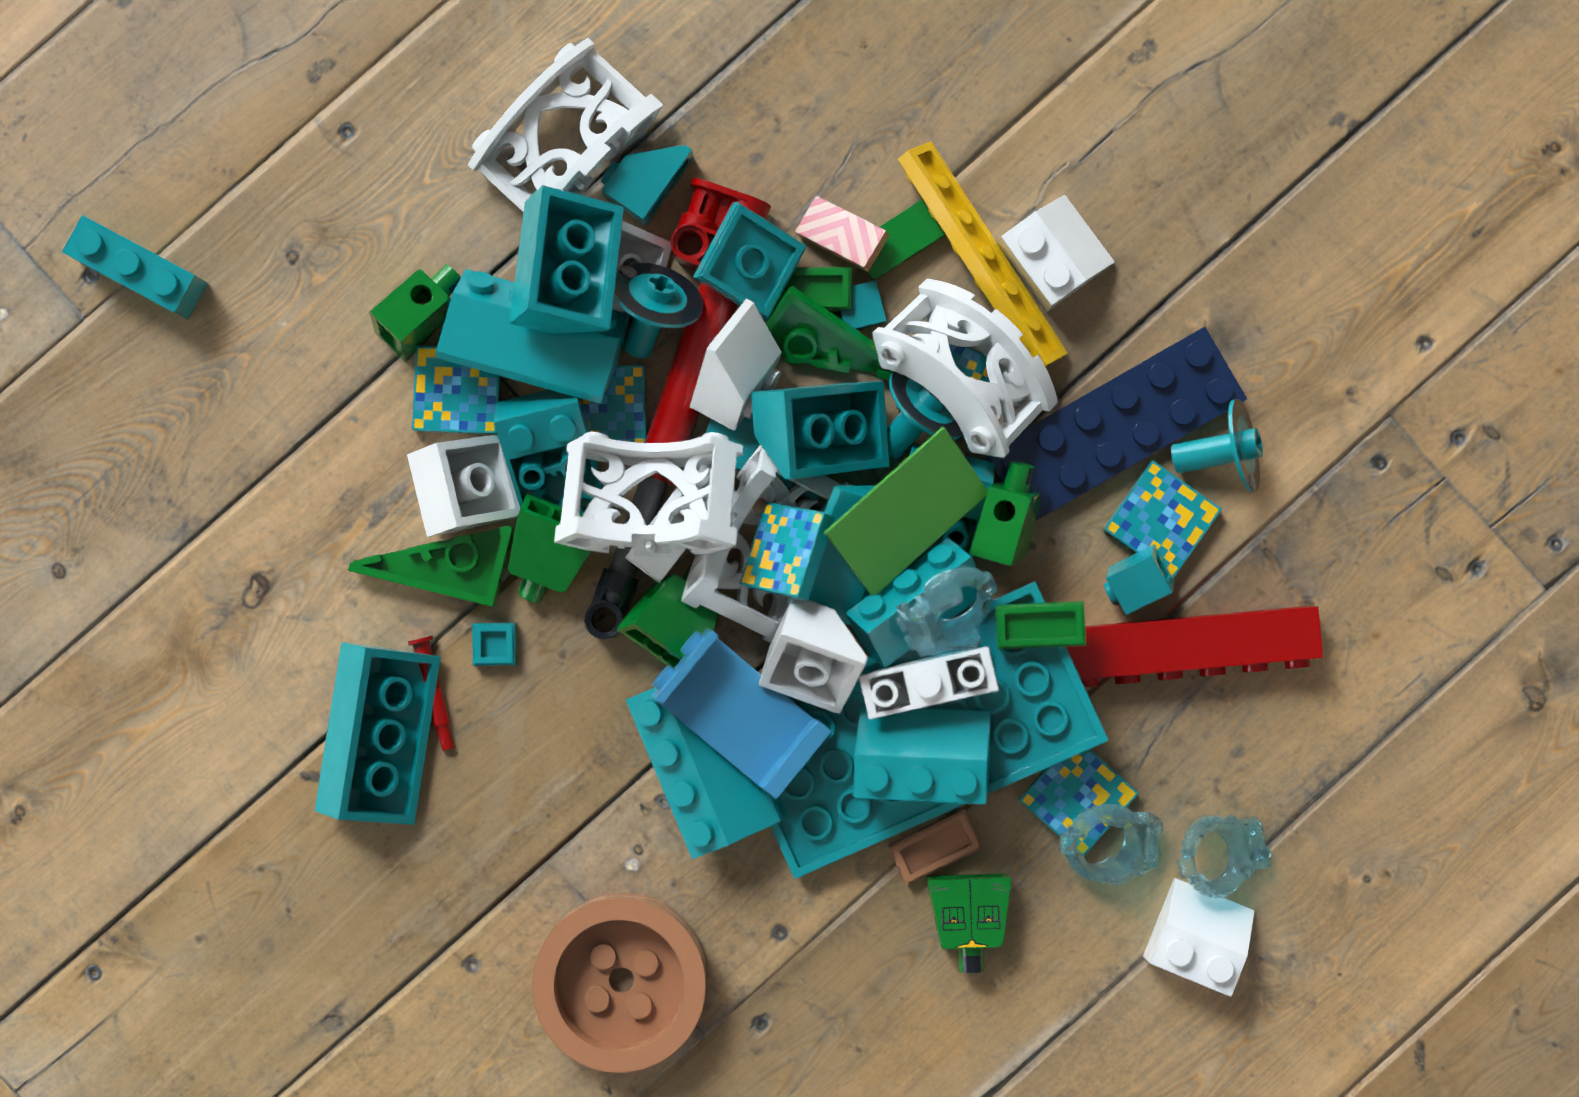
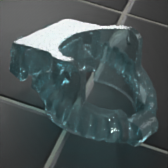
M959 567L932 577L923 587L925 593L915 597L917 603L909 609L906 601L896 607L899 616L895 620L902 633L906 631L908 634L904 637V640L910 651L916 650L920 657L931 654L939 655L941 652L951 649L967 651L976 648L981 643L979 634L980 624H984L986 621L985 617L987 618L989 615L993 594L997 591V586L990 572H982L974 567ZM970 586L979 589L973 606L966 613L952 619H941L940 623L937 622L939 616L945 610L960 604L964 600L961 587Z
M1101 804L1100 806H1092L1091 809L1087 808L1084 810L1085 813L1078 814V818H1074L1072 820L1073 824L1068 826L1067 829L1069 831L1060 834L1059 852L1066 854L1065 857L1068 864L1077 874L1084 879L1094 882L1124 884L1131 880L1134 875L1143 876L1146 871L1157 868V861L1161 856L1159 839L1163 832V824L1161 819L1151 812H1132V810L1124 806ZM1102 822L1116 828H1124L1125 839L1115 859L1109 856L1102 862L1088 864L1084 855L1076 850L1077 837L1085 838L1093 827Z
M1232 814L1225 818L1207 815L1193 822L1192 826L1187 828L1188 833L1184 834L1185 840L1181 843L1183 849H1180L1182 858L1177 860L1181 878H1188L1189 884L1191 886L1194 885L1193 888L1209 898H1223L1226 895L1232 894V891L1234 892L1238 889L1237 886H1240L1245 879H1249L1252 876L1254 870L1271 867V854L1264 843L1262 823L1257 817L1238 819ZM1214 831L1224 839L1228 846L1229 859L1225 871L1218 878L1210 882L1201 873H1198L1194 856L1197 854V848L1202 838L1209 832Z

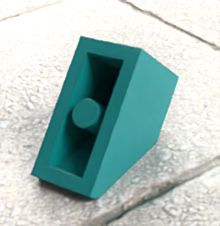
M686 145L626 155L620 164L613 162L606 170L601 179V183L604 184L601 191L605 199L613 204L623 206L624 212L644 226H647L693 161V151Z

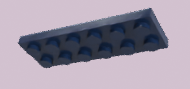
M1204 326L1026 428L1008 446L1010 452L1004 458L985 455L988 462L995 463L994 473L999 481L1005 482L1010 461H1018L1035 467L1030 489L1041 492V500L1036 517L1037 521L1225 413L1229 409L1231 400L1240 399L1244 402L1247 400V397Z

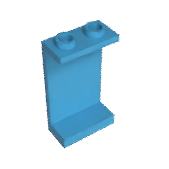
M706 629L702 635L696 631L680 649L684 657L674 668L667 665L653 681L652 685L656 690L651 697L767 794L777 799L832 731L819 720L808 715L786 695L759 686L761 674L719 640V636L714 631Z

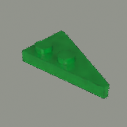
M793 286L789 288L775 306L769 319L764 320L781 350L780 356L786 357L785 362L795 364L810 363L818 368L849 373L851 368L877 373L876 378L890 379L893 371L880 366L874 341Z
M503 526L493 530L462 535L453 539L413 546L386 554L364 557L363 559L352 561L349 564L348 571L495 607L514 528Z

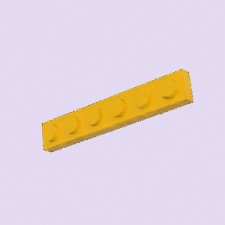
M932 141L906 151L898 158V161L905 170L907 179L918 190L928 206L929 213L938 221L950 240L954 252L961 257L974 277L976 286L985 294L994 310L997 309L1022 332L1023 335L1019 340L1032 357L1039 355L1045 367L1065 356L1068 352Z

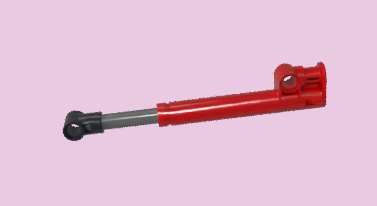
M692 178L690 186L694 189L690 205L687 213H682L677 229H675L671 237V247L675 259L679 264L696 271L732 203L739 202L765 220L768 218L771 205L742 192L706 180ZM707 200L706 206H705L704 211H703V213H702V210H703L705 201ZM694 236L702 241L701 250L691 256L683 254L679 250L681 241L686 237ZM701 282L698 290L703 299L702 313L697 321L684 328L645 443H674L691 440L700 412L690 408V404L706 350L734 315L737 304ZM659 473L639 482L632 500V504L642 514L646 526L657 515L666 486H675ZM629 513L627 514L624 524H626L630 519ZM616 546L609 569L603 567L592 602L585 613L584 619L586 629L596 638L610 639L618 636L620 632L616 629L629 612L639 580L635 579L638 567L625 558L632 547L620 549ZM602 608H609L616 614V625L609 632H602L595 626V615Z

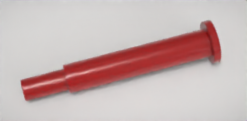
M433 635L408 641V646L413 645L415 653L433 655L429 641L433 640ZM418 662L425 683L429 664ZM438 676L431 718L433 726L437 729L442 751L455 747L448 724L450 719Z

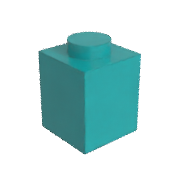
M1154 544L1109 566L1106 575L1107 582L1104 583V588L1113 605L1120 604L1127 615L1171 594L1175 580Z

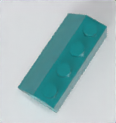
M465 269L453 291L435 358L595 403H602L623 353L630 314L612 309L610 329L605 332L547 333L510 324L515 282L494 277L485 272Z
M341 642L315 812L338 820L415 824L441 656ZM418 662L429 664L426 682H424Z
M655 687L626 699V703L692 859L726 847L784 820L775 798L767 794L651 697L656 690Z

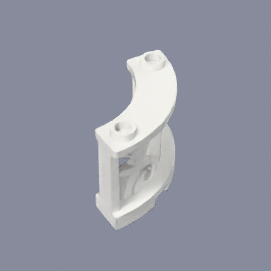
M589 38L576 46L572 43L564 46L555 57L554 63L516 99L491 130L484 131L472 145L475 153L468 166L473 171L478 169L522 212L524 211L525 201L532 195L523 186L530 179H532L536 190L545 185L582 195L594 181L589 174L595 168L598 169L602 165L601 161L604 158L611 163L633 142L646 134L663 107V104L652 94L644 97L593 49L595 43ZM581 68L602 86L595 96L589 95L591 82L588 76L581 84H575L571 81L572 76ZM558 86H561V88H562V90H563L562 93H552V94H550V93L553 92ZM611 94L624 107L606 99ZM561 108L585 109L580 120V133L587 146L584 153L580 155L575 151L559 148L550 150L540 156L538 130L541 113ZM596 112L600 113L596 118V122L607 124V129L600 134L590 131V123ZM524 121L522 136L515 131ZM506 146L515 148L514 156L507 160L509 165L519 166L525 161L527 163V167L515 178L496 161V158ZM557 160H563L567 163V170L562 176L554 174L555 168L553 165L546 172L543 169L548 164Z
M927 278L918 287L920 295L885 328L878 327L872 333L880 366L907 376L930 391L956 420L971 452L1004 458L1010 452L1008 446L1042 410L1051 411L1058 403L1049 373L1039 355L1032 357L1019 340L1023 335L1022 332L997 309L992 313L973 301L975 295L969 291L946 282ZM909 333H915V334H916V335H913L912 337L907 336ZM949 344L960 347L975 346L987 357L986 369L990 382L965 376L956 367ZM1001 413H1002V416H1003V424H1002V425H1000V423H999V421H998V419H999L1000 416H1001Z
M598 432L585 433L580 438L567 444L566 453L569 455L561 523L556 526L554 543L602 553H609L610 545L618 546L620 549L634 547L635 556L671 557L672 549L689 548L691 553L697 555L736 546L737 528L730 527L736 457L743 454V445L728 441V437L720 433H706L700 438L674 443H635L609 439L607 435ZM586 458L609 463V469L605 472L596 471L591 467L598 481L605 485L602 490L583 482ZM712 464L711 471L708 468L705 472L699 473L702 465ZM624 465H630L632 467L626 470ZM659 473L671 481L682 492L684 497L674 500L667 505L659 514L655 525L646 526L645 520L636 506L622 496L639 482ZM710 480V485H709V486H707V487H705V488H703V489H701V490H698V489H697V488H700V487L704 486V485ZM583 492L594 499L588 505L583 516L580 517L581 493ZM707 500H708V508H706V505H705V501H707ZM613 506L623 509L630 514V519L626 524L615 523V519L621 516L618 510L612 509ZM680 512L685 517L683 523L672 524V518Z
M760 445L736 476L740 480L738 490L733 492L730 527L737 528L736 546L695 555L681 601L694 608L701 604L763 635L762 639L771 643L789 605L787 603L789 597L772 593L773 602L768 616L747 606L748 588L739 584L750 552L746 540L738 533L742 523L750 525L759 524L762 512L755 513L753 511V505L758 498L764 499V505L765 502L772 503L775 499L776 502L774 504L810 510V507L818 502L817 500L808 498L799 501L797 504L794 501L805 491L810 490L829 501L834 486L853 485L847 482L840 484L824 475L789 479L797 483V485L788 490L784 483L776 476V473L780 475L781 473ZM827 501L826 504L823 506V508L820 510V512H824V511H825L826 506H827V504H828V501ZM737 548L740 551V571H737L738 561L734 560L732 563H728L726 560L729 550ZM716 589H737V601L716 591ZM753 589L755 600L763 607V597L768 592Z

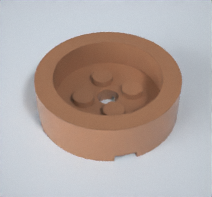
M610 893L594 897L583 902L565 915L545 939L538 953L532 980L533 1000L538 1019L551 1041L565 1055L586 1067L611 1073H628L652 1067L671 1056L685 1043L700 1018L707 992L708 974L706 958L702 945L690 926L677 911L667 904L637 893ZM624 967L632 972L634 984L628 990L619 991L612 985L610 975L613 970Z

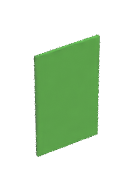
M942 427L830 526L824 534L869 594L873 596L878 594L987 496L988 490L947 430Z

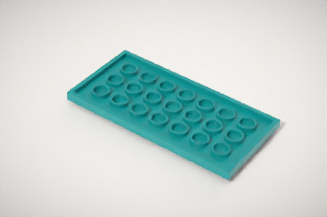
M1036 581L949 620L886 667L949 652L989 646L999 690L922 707L991 710L989 793L1109 741L1066 646L998 649L995 605L1045 602ZM869 656L860 675L885 668L873 656ZM858 678L840 714L787 696L808 715L819 720L832 731L776 799L784 820L770 827L794 879L966 804L853 798L854 758L861 705H866L860 679Z

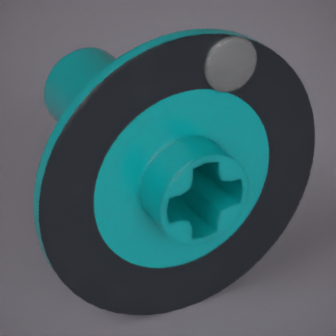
M651 263L629 264L622 266L616 272L614 298L626 312L633 316L624 342V348L630 355L637 358L650 357L662 327H685L694 323L700 317L703 310L702 296L696 286L680 273Z
M895 371L892 372L889 379L890 392L901 412L887 427L889 456L894 458L901 457L923 431L933 436L939 429L944 427L953 440L963 436L958 423L951 413L930 391L911 378Z
M1233 399L1229 404V433L1172 445V461L1178 474L1235 463L1245 488L1249 492L1258 490L1260 482L1259 458L1263 457V444L1259 430L1252 427L1248 412L1240 399Z

